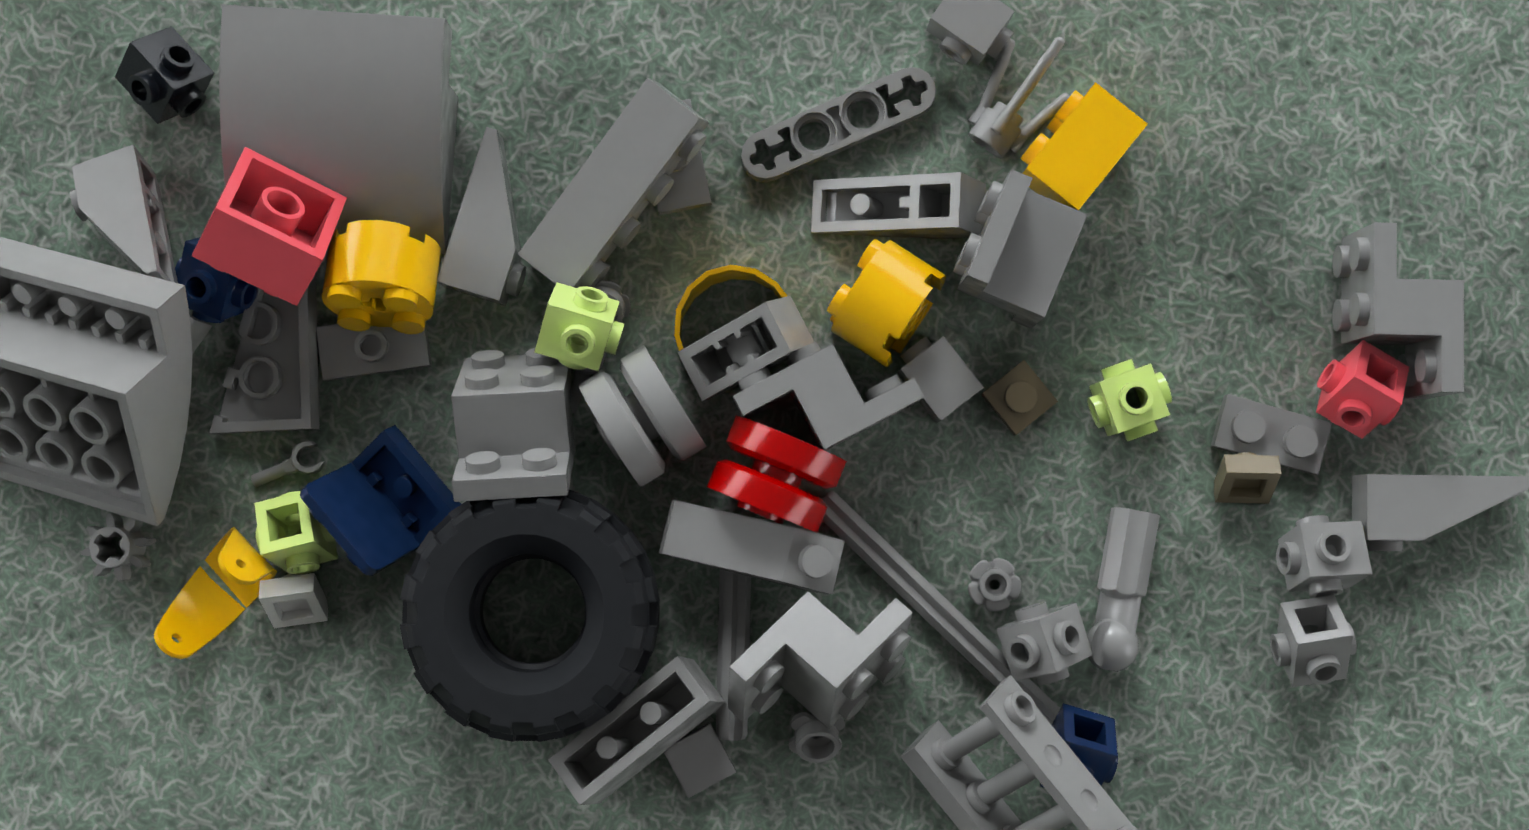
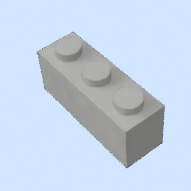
M677 656L624 698L611 713L588 727L548 759V761L579 805L600 804L726 702L694 659Z

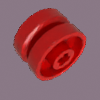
M736 415L726 442L731 450L754 460L752 468L730 460L717 461L707 487L738 500L736 506L779 524H783L786 520L817 533L828 507L821 498L799 489L802 481H805L823 489L835 488L847 461L791 435Z

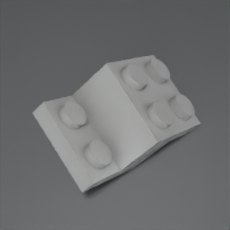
M1011 169L1002 184L993 180L989 190L986 192L974 220L982 224L983 228L980 235L971 232L961 250L953 272L962 275L956 290L1013 313L1011 321L1031 329L1046 316L1088 214L1028 190L1033 178Z
M1374 222L1343 237L1342 245L1336 246L1332 260L1333 274L1336 278H1341V299H1336L1332 311L1333 328L1335 331H1341V344H1359L1362 340H1365L1371 345H1405V354H1401L1398 358L1400 362L1409 366L1405 399H1430L1463 393L1464 280L1397 279V223Z
M817 341L788 355L789 360L786 362L789 366L771 375L768 367H765L743 378L738 382L741 392L733 395L734 403L741 416L747 419L792 396L818 448L825 451L913 406L924 398L914 377L901 383L899 377L894 375L868 389V392L865 393L868 402L864 403L834 345L831 344L820 349Z
M535 348L528 350L522 355H504L499 350H483L464 359L451 395L459 457L451 481L454 502L568 495L576 452L570 397L573 377L572 368L562 365L558 359L535 353Z
M807 592L729 667L728 709L744 723L755 711L763 714L770 709L780 697L783 691L780 686H782L828 729L841 717L847 721L850 720L867 702L869 695L866 691L878 679L883 683L888 682L904 664L905 658L902 656V653L911 640V636L907 633L913 612L895 598L858 635L810 592Z

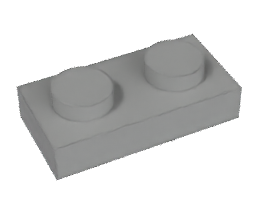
M1226 394L1223 397L1210 447L1236 454L1251 452L1257 455L1279 456L1280 466L1311 475H1319L1332 423Z

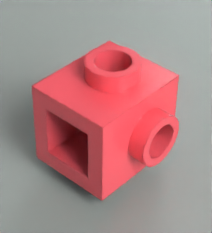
M1362 340L1340 362L1336 359L1332 360L1321 373L1317 382V387L1321 389L1316 413L1363 439L1379 424L1385 426L1396 416L1403 402L1409 366Z

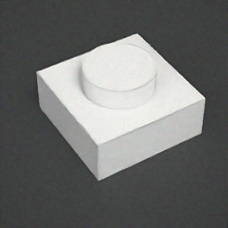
M314 573L303 575L288 574L281 578L260 581L259 601L274 628L328 621L327 599Z

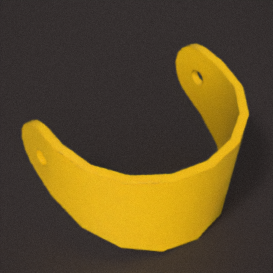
M727 265L704 272L686 288L676 308L674 336L678 350L684 349L681 341V332L686 312L694 299L711 285L731 279L750 280L773 290L778 298L787 297V294L776 281L756 268Z
M235 527L231 528L220 539L205 559L207 564L246 608L259 597L260 581L274 579L277 570L260 555ZM199 566L160 619L154 632L155 642L165 654L172 658H188L223 632L245 608L214 582L204 569ZM172 637L176 638L179 643L175 642Z

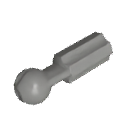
M1111 507L1097 588L1100 589L1096 618L1094 625L1087 634L1091 652L1093 653L1089 659L1099 669L1114 672L1125 670L1135 661L1138 654L1139 638L1136 634L1141 599L1147 593L1160 515L1129 508Z

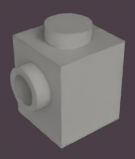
M943 0L931 16L926 31L942 41L939 46L940 49L955 62L965 65L969 60L979 66L987 54L996 59L1011 39L1014 32L1008 29L1007 25L1015 11L999 0Z

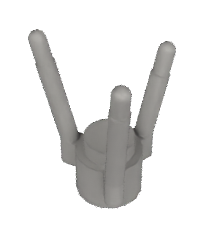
M1056 37L1007 105L997 102L993 108H990L1015 47V41L1013 39L1009 40L996 61L978 107L968 119L974 125L968 133L974 142L981 147L986 146L985 149L1003 159L1009 150L1016 154L1024 142L1059 111L1070 97L1068 93L1061 94L1021 129L1019 128L1023 118L1017 111L1064 46L1065 40L1063 37Z

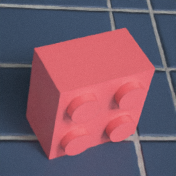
M245 147L192 253V257L209 264L218 271L228 273L273 297H278L297 306L324 259L347 197Z

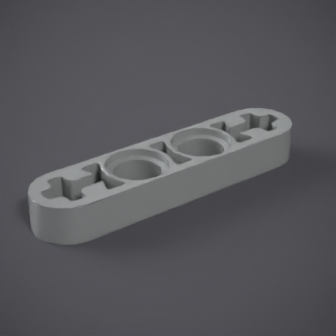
M909 67L901 69L756 132L746 140L742 147L741 160L743 169L748 176L756 181H775L913 121L926 114L933 105L936 95L935 82L929 73L920 68ZM910 80L914 87L922 85L925 88V91L919 98L920 105L913 106L910 100L896 103L893 105L892 110L897 116L891 119L887 116L885 101L877 93L880 90L886 89L887 99L898 96L902 93L903 82ZM855 102H869L877 110L878 119L870 128H856L848 120L847 111ZM816 122L825 126L830 137L826 146L818 150H810L801 144L798 134L800 129L807 123ZM786 131L790 132L791 146L800 157L799 159L790 161L788 150L774 158V168L771 170H766L763 164L753 165L750 159L756 156L757 145L764 143L768 150L776 149L784 145V140L779 134Z

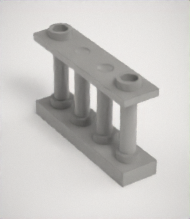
M1011 675L1003 679L979 707L986 715L984 718L953 737L938 720L921 732L900 756L959 830H1060L1071 823L1078 830H1138L1131 824L1036 707L1031 696L1024 692ZM1001 734L1022 760L987 780L967 754ZM1037 778L1056 801L1057 805L1022 823L1002 798Z

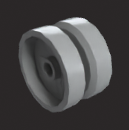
M644 345L620 359V370L633 391L629 395L625 396L614 378L603 371L578 385L594 415L592 419L616 459L623 461L640 487L665 473V461L653 442L659 436H661L672 455L682 461L687 460L707 447Z

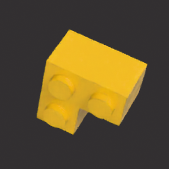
M1096 82L1085 96L1075 90L1046 127L1053 133L1052 137L1049 139L1041 132L1020 158L1028 164L1022 174L1033 178L1029 187L1036 193L1079 210L1148 123Z

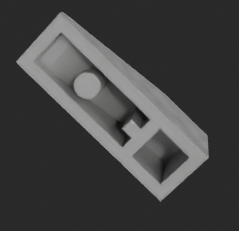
M486 127L437 282L445 288L506 306L509 295L518 297L525 280L527 267L519 264L521 256L518 255V252L521 250L504 141L496 129Z
M134 144L72 166L75 189L70 191V199L78 217L82 221L89 220L103 238L139 273L178 283L159 184L154 171Z
M962 172L813 180L811 233L927 239L969 238L971 232L980 235L983 225L974 220L986 194V184Z
M1398 474L1352 475V521H1362L1365 540H1369V551H1403V541H1423L1528 490L1529 477Z
M672 500L659 554L808 592L833 595L845 540L796 527Z

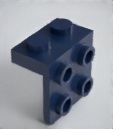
M396 425L383 430L351 463L308 483L300 491V497L309 508L312 516L327 529L342 547L349 561L368 576L377 574L417 550L429 531L433 530L449 512L461 505L460 502H454L453 493Z

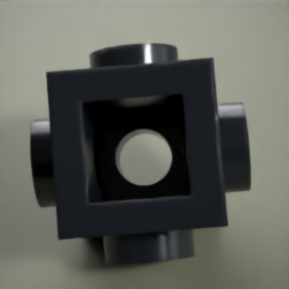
M171 26L131 41L115 78L130 93L133 100L142 106L152 119L159 124L177 115L182 118L188 117L199 110L206 101L204 93L214 72Z

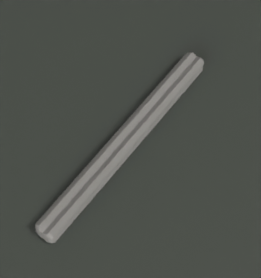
M831 491L822 498L828 507L822 521L842 540H845V543L983 676L997 687L1003 679L1011 675L1003 653L837 493ZM1029 678L1016 681L1024 692L1031 696L1036 707L1052 725L1060 707Z

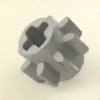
M109 513L106 515L107 527L87 526L86 531L92 537L89 542V548H85L80 552L83 556H91L92 560L97 564L93 572L95 576L107 575L114 568L115 577L118 581L129 580L132 575L130 566L150 567L151 562L144 557L146 546L156 543V538H144L139 531L143 526L142 521L131 518L123 526L121 515ZM113 537H123L119 543L120 548L125 551L123 556L113 557L117 549L111 543Z

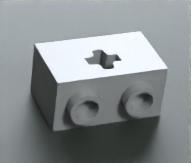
M787 296L762 303L677 353L701 400L704 401L739 387L738 382L760 369L768 367L770 370L788 360V355L813 343L814 340L792 297Z

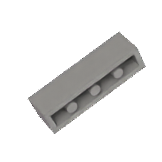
M647 78L518 252V255L555 284L558 282L575 288L582 286L594 287L599 281L603 280L610 268L605 261L617 246L621 249L625 248L640 230L642 223L637 219L649 203L653 206L657 205L669 192L674 183L670 175L680 161L683 159L689 162L702 148L707 139V136L702 132L709 122L660 83Z

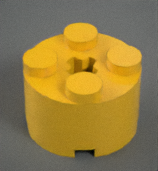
M359 220L347 223L346 233L339 235L336 229L330 241L322 290L324 305L338 315L337 324L344 329L366 331L370 326L392 327L394 330L404 334L422 333L425 329V322L432 317L434 311L441 256L439 244L427 234H425L424 243L409 237L411 227L396 222Z
M874 239L858 262L857 266L862 271L851 288L843 284L830 302L827 312L832 315L830 321L833 322L831 327L833 333L885 367H888L893 362L889 350L892 348L901 353L933 305L931 301L926 299L933 287L941 291L946 275L892 240L883 244L879 240Z

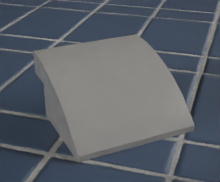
M222 4L219 101L225 185L244 148L247 147L347 197L335 230H338L339 235L346 233L347 223L354 221L383 220L396 222L411 227L409 237L423 243L425 234L433 238L439 244L441 254L445 255L448 247L458 96L449 85L452 28L447 20L434 17Z
M0 237V478L158 526L165 518L180 467L189 416L192 384V340L185 285Z

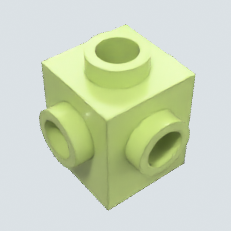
M556 282L546 307L534 352L558 359L562 365L577 370L588 368L599 371L604 353L615 355L625 323L615 321L620 301L608 298L606 293L597 288L588 286L575 288Z
M1132 359L1102 369L1101 372L1104 380L1089 386L1093 396L1088 397V406L1098 428L1104 427L1107 436L1124 432L1127 441L1158 431L1155 420L1170 415L1166 404L1172 402L1170 388L1164 375L1161 372L1155 373L1151 363L1135 368ZM1131 388L1136 389L1142 405L1138 409L1132 408L1126 401V394Z
M300 491L288 492L276 498L254 503L257 521L256 542L261 556L287 573L296 575L314 572L320 568V563L338 559L336 540L312 516L309 508L300 497Z

